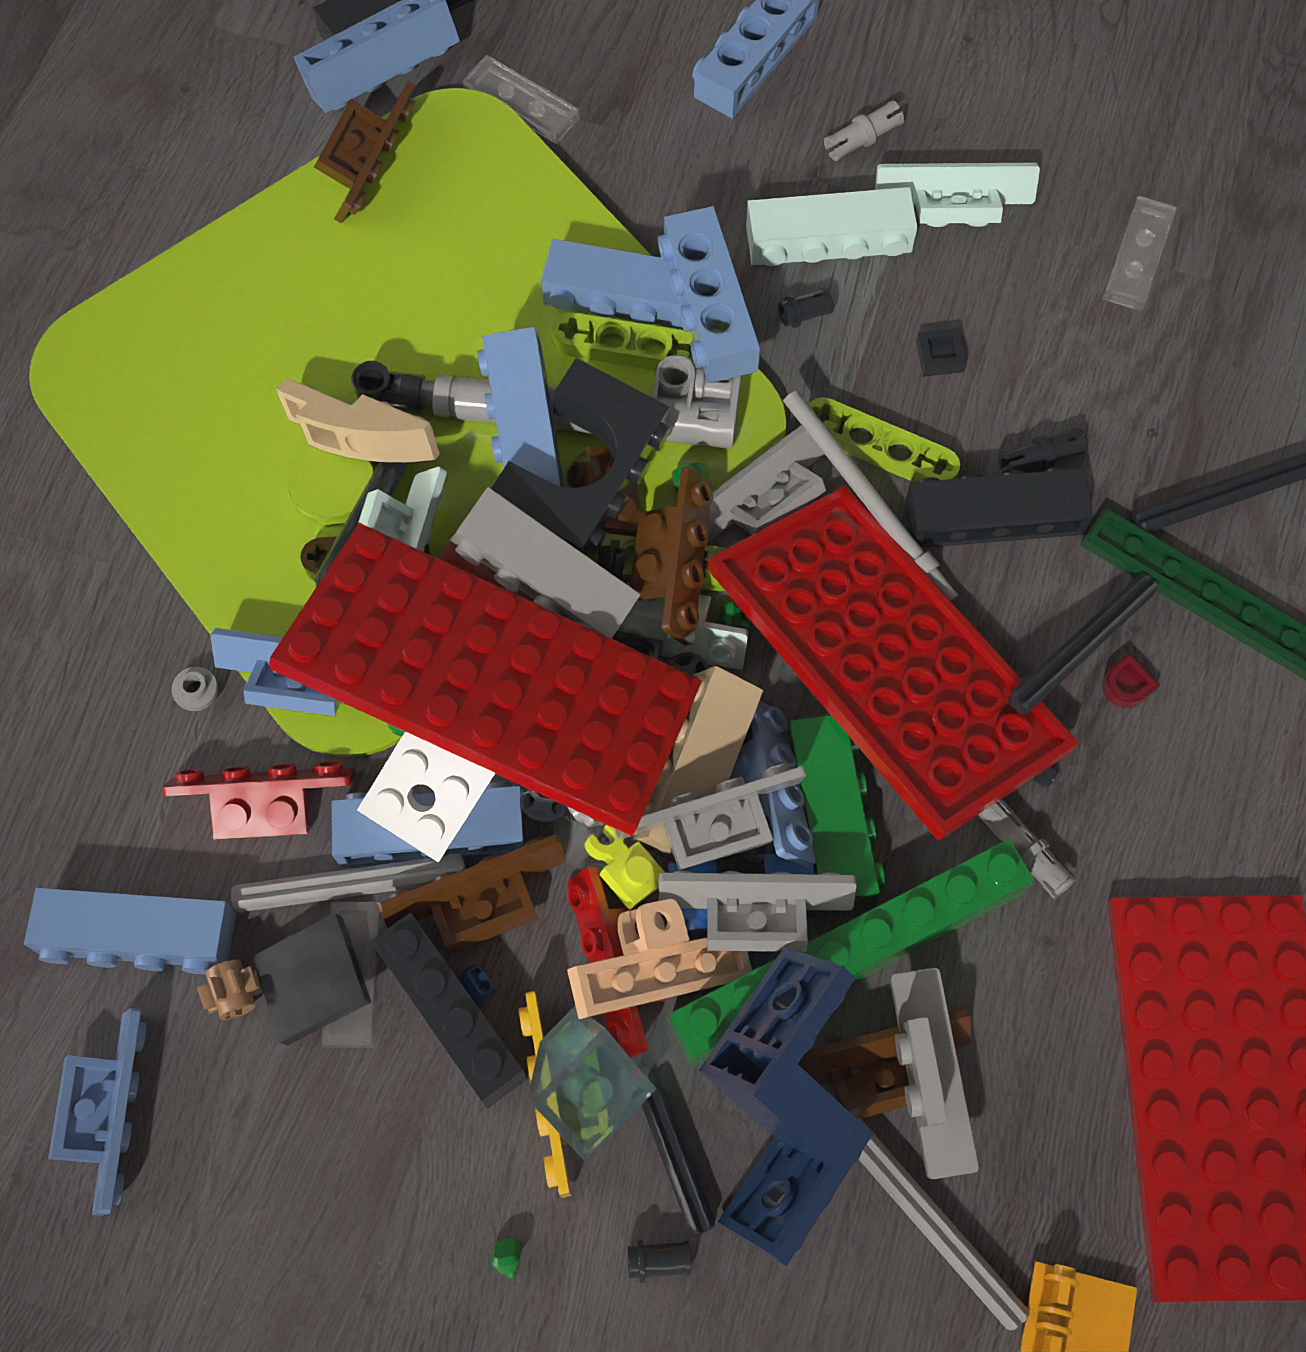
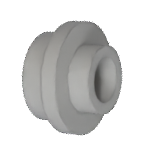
M190 667L181 671L175 677L172 684L174 700L181 708L188 711H200L208 708L218 694L216 678L209 670L203 667ZM201 682V686L196 692H187V688L191 684Z

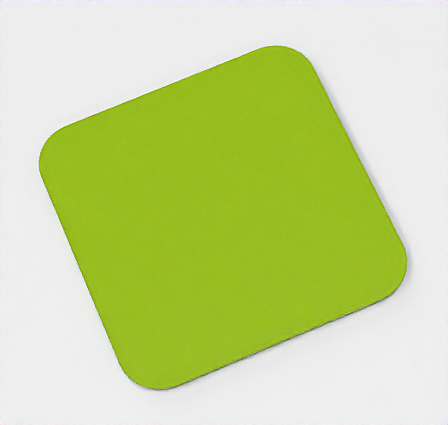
M464 88L434 90L412 98L415 104L405 122L403 123L397 119L393 127L399 131V134L390 151L386 153L381 149L377 157L378 160L383 162V165L372 184L365 181L360 189L367 195L356 215L348 212L342 223L334 220L349 188L314 168L319 158L318 156L72 308L58 318L39 340L31 359L29 373L30 387L37 406L210 635L215 628L284 637L316 588V583L308 577L301 563L300 555L303 547L315 538L337 537L345 524L325 525L317 523L315 519L308 516L305 517L298 512L288 492V474L293 462L306 449L312 446L308 444L301 425L288 419L276 391V388L287 378L304 386H313L319 392L335 399H343L350 405L357 400L351 382V375L354 369L365 361L381 362L387 367L388 371L424 374L426 380L435 381L438 374L454 375L456 378L464 376L489 379V376H482L478 361V350L484 349L482 336L535 327L541 338L548 386H558L574 360L578 358L638 391L653 397L657 370L567 356L556 349L552 333L555 319L562 314L573 312L597 315L574 309L560 310L551 305L544 304L541 278L552 239L651 255L526 122L500 99L484 92ZM390 112L382 116V118L386 120ZM614 316L606 317V318H612V319H618V320H624V321L635 322L634 320L625 319V318H619V317H614ZM652 323V324H649V325H655V326H662V327L674 328V327H670V326H664V325L653 324V323ZM570 329V333L565 335V338L573 339L578 330ZM721 329L711 330L714 332H723ZM590 332L588 343H594V332ZM608 334L601 340V343L608 348L619 347L624 342V339L617 334ZM651 340L646 342L642 349L650 355H657L665 350V346L657 340ZM672 345V356L677 355L678 345ZM759 369L758 372L741 375L732 449L665 442L659 451L655 448L651 450L646 458L650 461L649 467L638 484L640 513L677 506L678 492L674 486L672 472L679 466L688 463L704 464L708 481L711 482L712 490L715 491L785 438L786 416L782 400L773 384ZM673 381V382H670L669 384H671V385H681V384H683V383H682V382H678V381ZM380 386L372 387V388L368 389V391H370V390H376V389H378ZM424 408L421 413L403 411L412 416H421L430 423L434 430L433 435L440 454L435 460L409 462L391 497L406 505L416 474L436 467L446 470L447 474L443 484L444 495L436 508L431 524L433 531L428 541L431 555L506 590L507 588L494 578L496 572L483 563L477 566L466 561L456 552L457 545L450 541L487 487L491 489L504 469L503 462L496 463L492 448V437L498 436L497 424L462 420L454 416L452 418L435 417L433 409ZM555 430L564 487L571 488L567 483V471L571 462L589 446L607 449V447L598 437L591 433ZM369 461L375 471L379 462ZM611 546L612 549L610 553H612V555L614 553L615 546ZM635 548L626 550L628 556L625 560V565L632 569ZM327 553L320 554L319 561H316L317 567L322 565ZM588 553L587 557L595 562L597 557H599V553H596L594 556ZM520 589L518 592L511 591L531 602L535 600ZM238 671L247 683L251 672ZM342 702L335 716L265 707L277 724L294 741L314 752L335 757L370 755L396 745L402 738V736L392 733L387 723Z

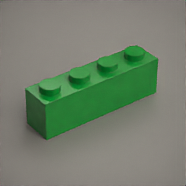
M831 715L790 720L787 733L792 752L796 758L795 767L804 766L807 775L799 785L804 796V809L808 828L813 837L812 847L816 861L813 865L814 875L826 872L856 876L857 887L853 907L874 904L880 893L879 889L885 887V878L881 861L873 860L870 844L876 842V832L872 816H865L862 799L867 798L866 780L863 771L856 772L853 758L854 755H858V746Z

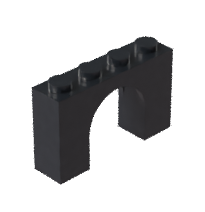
M576 358L554 391L553 413L598 437L611 454L612 467L604 477L593 484L579 488H566L554 485L508 461L491 489L585 556L588 553L594 556L606 537L607 532L603 528L609 518L617 520L625 508L629 496L625 495V492L630 484L633 482L638 485L646 474L650 461L646 458L651 450L655 448L659 451L664 445L671 430V427L666 424L670 407Z

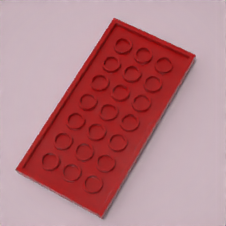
M845 486L709 558L706 569L938 841L1072 753L1079 744L1075 737L1042 701L1028 714L1024 715L1018 714L1015 708L1010 707L1008 697L1023 680Z
M360 522L269 660V669L632 837L702 683V680Z
M1302 895L1111 898L1107 904L1152 1303L1306 1301V918Z

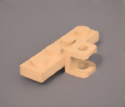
M673 899L647 903L639 906L636 910L626 911L619 915L618 934L624 956L567 969L579 1019L725 985L752 971L747 951H707V938L689 941L682 911ZM660 913H662L667 919L666 929ZM635 923H637L639 935L635 931Z

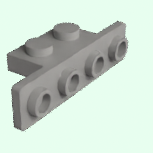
M802 425L713 491V501L709 509L707 526L709 534L707 544L734 523L753 535L806 507L826 491L822 478L806 469L822 457L824 453Z
M788 763L776 765L761 772L763 779L745 784L743 777L731 779L716 785L717 793L699 798L697 792L686 793L669 801L670 808L654 813L651 806H647L634 835L664 826L679 871L771 843L773 838L758 796L799 784L807 776L804 766L791 770ZM617 829L615 830L618 840L630 837L628 834Z
M681 870L674 873L659 874V901L673 899L677 902L680 909H707V951L782 952L784 947L798 952H806L808 942L806 910H852L857 884L856 876L840 875L834 872H826L820 875L790 874L788 872L743 874L737 871L693 873Z
M937 968L894 974L890 977V984L900 1034H895V1046L900 1065H906L909 1086H905V1100L910 1117H916L926 1175L929 1179H938L975 1173L978 1171L979 1166L940 971Z

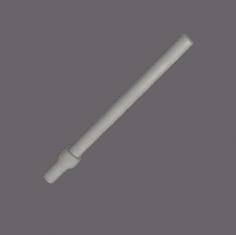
M795 390L790 393L783 402L879 524L950 602L955 599L958 594L937 567L940 564L931 552L927 551L925 553L799 392Z

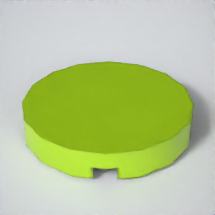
M312 446L306 449L293 462L288 474V492L298 512L302 515H306L309 518L315 519L317 523L325 525L345 523L374 470L371 463L367 460L333 454Z

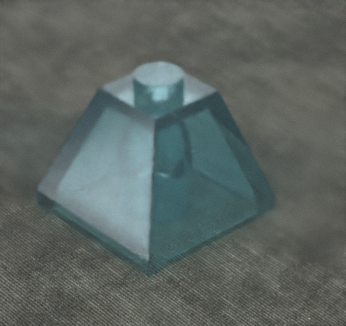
M574 1006L540 1041L527 1099L579 1157L587 1163L647 1100L656 1088L606 1028L591 1017L579 1019L576 1006Z

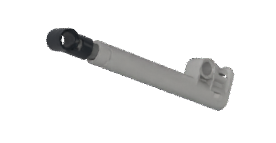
M675 355L664 358L659 363L656 371L652 398L670 407L666 424L671 427V430L665 442L732 449L741 376L707 383L703 367L696 368L686 357ZM365 361L359 364L351 375V382L357 399L363 394L379 402L385 401L401 411L421 413L424 408L433 409L435 417L452 418L454 416L462 420L496 423V419H489L485 404V393H491L489 379L464 376L456 378L454 375L438 374L435 381L426 380L424 374L388 371L387 367L378 361ZM673 381L682 382L683 384L671 385L669 383ZM380 386V387H379L378 389H376V390H370V391H368V389H370V388H372V387ZM548 386L553 412L554 391L557 386ZM553 413L555 430L590 433Z

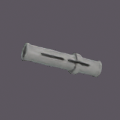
M1002 799L978 815L1000 841L1011 840L1031 875L1039 881L1053 900L1063 894L1077 880L1049 851L1050 844L1044 838L1039 840Z

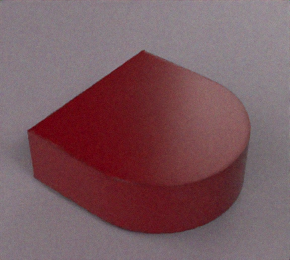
M1130 652L1110 667L1102 682L1106 698L1112 704L1121 708L1138 706L1161 686Z

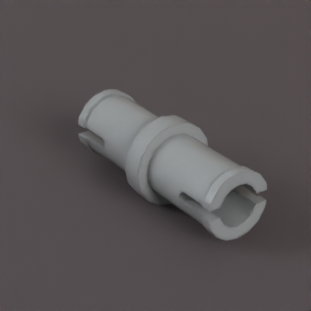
M894 100L889 101L886 105L867 116L863 114L853 118L852 124L831 136L825 137L824 145L826 150L838 143L842 144L830 152L829 156L832 160L838 161L841 157L861 146L869 147L873 145L877 137L896 126L902 125L904 123L903 112L889 119L887 118L888 115L899 109L900 106Z

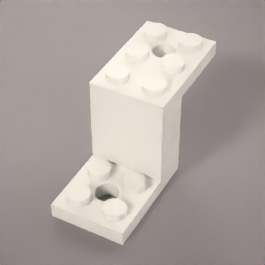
M405 732L357 810L439 862L496 773ZM417 784L429 786L435 793V804L423 806L417 803L412 794L413 786Z

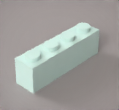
M910 187L748 200L746 228L751 265L777 266L782 263L806 261L815 263L826 259H858L863 256H897L902 253H910L913 250L917 232Z

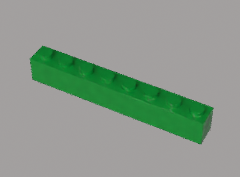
M1008 839L807 943V950L802 953L844 966L856 978L853 982L855 983L1024 895L1035 879L1011 840ZM775 960L669 1014L668 1025L690 1068L707 1059Z

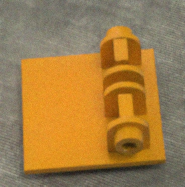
M1034 1261L1027 1304L1030 1315L1024 1323L1020 1352H1128L1137 1288L1075 1272L1076 1269L1059 1264L1052 1266Z

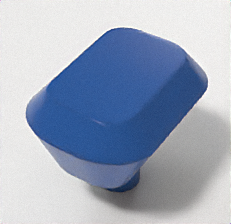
M472 965L461 972L459 981L475 1003H483L493 997L496 990L495 985L481 966Z

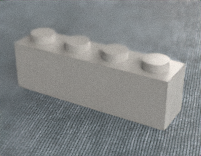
M489 487L486 488L450 539L451 542L457 545L455 550L462 558L478 566L480 563H483L496 572L494 576L496 581L513 592H518L520 589L535 599L533 603L611 639L640 596L638 592Z

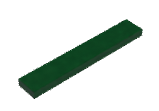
M1107 507L1103 510L1081 544L1082 547L1134 578L1139 574H1148L1152 580L1157 582V592L1306 680L1305 624L1146 530L1141 529Z

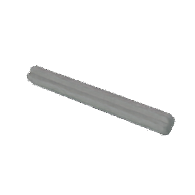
M461 854L443 856L439 862L432 858H424L238 884L232 887L231 901L233 908L237 912H246L417 888L432 883L441 874L465 870L466 865Z
M858 1119L866 1128L870 1130V1128L862 1121V1119ZM873 1133L862 1150L859 1158L860 1162L1002 1325L1010 1331L1021 1326L1030 1315L1029 1309Z

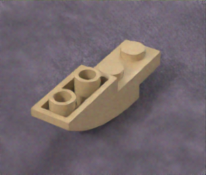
M288 378L276 388L288 419L301 425L308 444L313 447L349 458L378 462L435 460L440 454L433 435L434 430L427 420L421 416H412L398 410L385 401L379 402L362 394L350 405L343 399L332 398L319 392L313 386H304Z

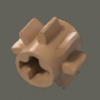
M229 960L211 967L205 972L208 984L197 987L204 1010L208 1009L209 1014L218 1011L221 1020L234 1019L252 1011L256 1007L253 996L263 992L257 971H253L252 966L243 969L240 960Z

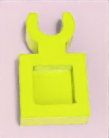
M605 825L602 831L609 838L610 845L601 844L592 834L588 837L584 846L590 856L597 860H604L607 863V866L603 868L599 875L625 906L632 910L659 888V874L665 872L639 841L628 849L623 843L624 839L618 840L616 829Z

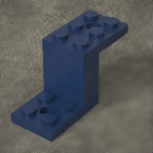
M784 947L699 1069L703 1075L774 1136L717 1222L730 1233L784 1266L788 1265L794 1254L801 1248L805 1237L824 1208L831 1202L834 1193L853 1164L860 1158L862 1150L873 1135L868 1128L798 1065L803 1055L814 1045L816 1036L833 1011L841 1005L845 993L856 978L842 965ZM782 1195H784V1197H783V1199L781 1200V1202H780L778 1205H776V1203H777V1201L779 1200V1198H780Z

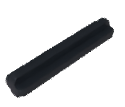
M662 1087L647 1090L640 1095V1103L689 1233L692 1236H697L708 1232L714 1228L715 1220L666 1092Z

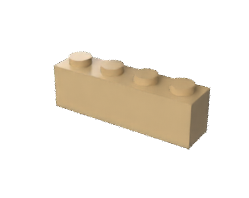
M718 666L693 675L702 680V683L647 806H651L653 813L670 808L669 801L686 793L697 792L699 798L717 793L715 786L729 780L761 698L762 689ZM664 826L633 835L632 841L636 843L639 841L642 846L675 861Z

